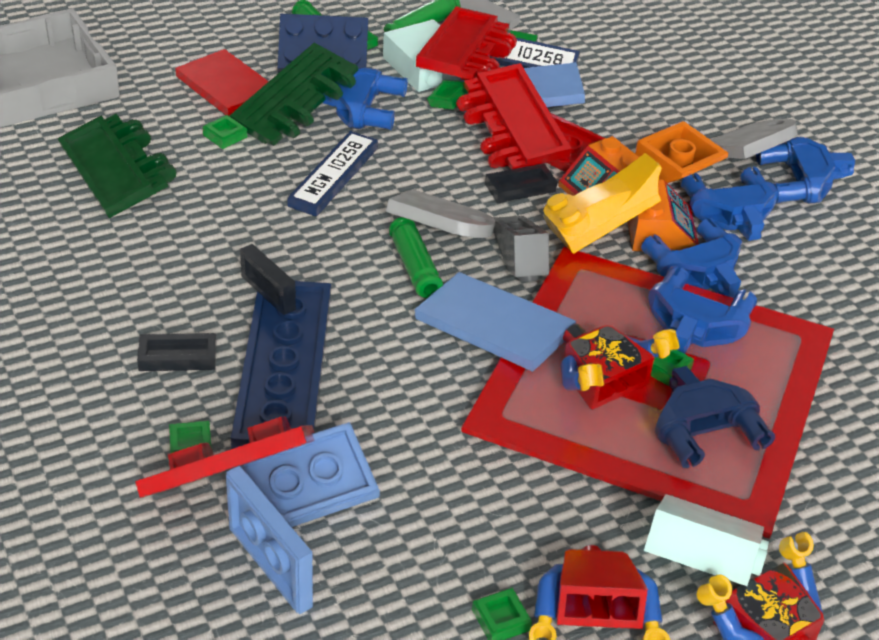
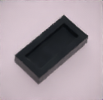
M545 163L486 174L485 186L497 203L556 192L558 183Z
M250 244L241 248V277L283 315L296 310L295 281L255 245Z
M216 333L140 334L137 358L138 371L216 370Z

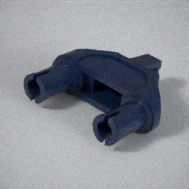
M687 366L672 370V378L669 381V386L672 390L671 397L659 416L654 433L661 442L671 446L683 468L687 469L690 467L687 459L690 461L691 466L695 467L705 457L704 451L693 438L696 435L733 426L740 427L754 450H760L759 444L762 449H765L773 443L775 434L759 415L760 405L750 392L739 386L715 379L699 381Z

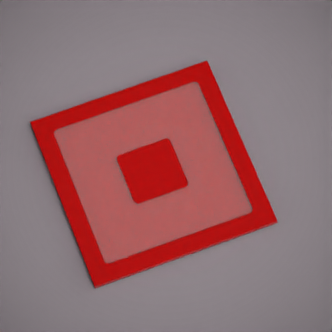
M563 247L549 275H547L532 302L576 320V324H579L587 333L602 326L610 325L626 336L643 341L653 339L654 334L664 330L653 315L648 300L651 288L656 283L662 282L663 276L581 251L573 254L567 247ZM689 284L683 287V290L728 306L731 305L734 299ZM756 305L749 316L751 326L746 335L733 343L701 347L692 343L686 352V355L694 359L691 371L699 381L715 379L739 386L753 395L760 405L759 415L775 434V440L765 449H762L759 444L760 450H754L740 427L732 426L693 436L699 447L704 451L705 457L695 467H692L687 459L690 467L687 469L683 468L671 446L661 442L654 433L659 416L671 397V388L650 376L648 385L591 410L577 390H567L562 384L561 362L565 356L566 342L560 345L534 371L500 358L462 425L461 432L662 501L667 494L763 526L762 536L770 539L834 328Z

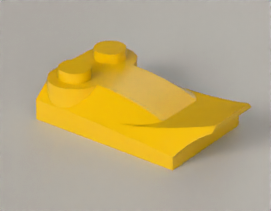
M644 153L633 163L603 183L583 190L574 196L564 193L553 195L548 199L544 207V219L550 230L574 254L659 203L661 198L658 194V180L662 167Z

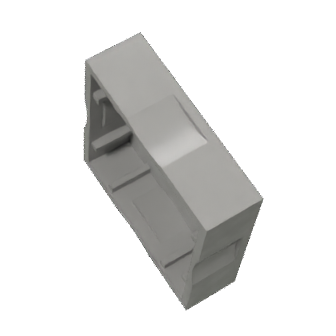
M74 8L32 17L17 23L0 25V127L120 97L115 63L104 48L91 37L88 27Z

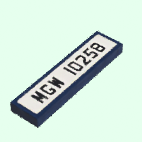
M516 38L517 45L508 57H505V59L493 57L501 66L521 63L523 68L573 62L578 63L580 51Z
M350 131L287 197L288 207L317 217L378 149V140Z

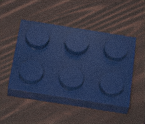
M280 13L278 73L313 43L357 65L358 69L366 68L368 18Z

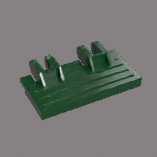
M313 43L229 116L246 127L247 134L264 144L268 142L273 146L276 145L283 138L282 133L296 138L300 134V130L292 120L294 119L306 126L312 124L314 118L311 113L326 100L325 95L335 100L342 97V89L335 82L346 86V88H352L356 84L353 75L359 71L358 66Z
M117 113L106 119L101 115L57 138L62 149L108 218L169 187L168 182L174 180L177 174V170L172 164H169L168 158L164 153L157 152L153 156L147 157L143 148H146L151 143V135L147 130H144L142 123L137 119L123 123Z

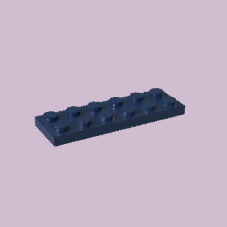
M295 281L296 310L286 315L279 312L257 291L231 433V449L250 443L247 428L279 417H286L291 429L312 425L315 433L331 300V283Z

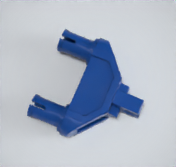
M361 68L353 75L356 84L352 88H346V86L335 82L343 92L340 99L335 100L325 95L326 100L323 103L336 107V114L346 126L356 129L372 126L392 130L395 111L370 107L375 96L379 95L380 92L405 97L408 78L382 75V72L378 69Z
M795 137L756 154L758 165L785 162L789 165L797 180L794 182L774 183L779 190L776 204L803 200V202L808 204L819 203L832 188L833 180L851 176L854 173L855 159L852 153H829L825 145L805 137Z
M753 166V169L748 167L741 173L740 180L745 186L707 189L697 173H694V178L692 174L683 178L681 186L690 197V208L698 219L703 221L704 219L709 220V218H713L722 229H738L748 241L761 239V231L764 229L763 221L774 208L779 197V190L773 183L766 182L757 167Z
M709 218V220L704 219L697 228L698 235L706 241L705 243L680 251H672L656 234L653 237L649 236L642 243V251L657 264V272L660 276L665 277L670 267L678 266L675 276L678 275L681 268H684L689 274L687 284L706 290L711 288L716 293L734 298L741 285V280L736 275L734 268L743 241L735 234L726 233L713 218Z
M678 266L670 267L663 281L653 285L649 292L648 300L653 315L664 330L673 329L676 331L680 348L677 350L686 354L692 343L701 347L729 344L741 339L746 335L751 326L749 316L757 304V298L751 291L746 300H743L746 293L744 289L736 292L730 306L683 290L684 285L689 280V274L684 268H681L678 275L675 276Z

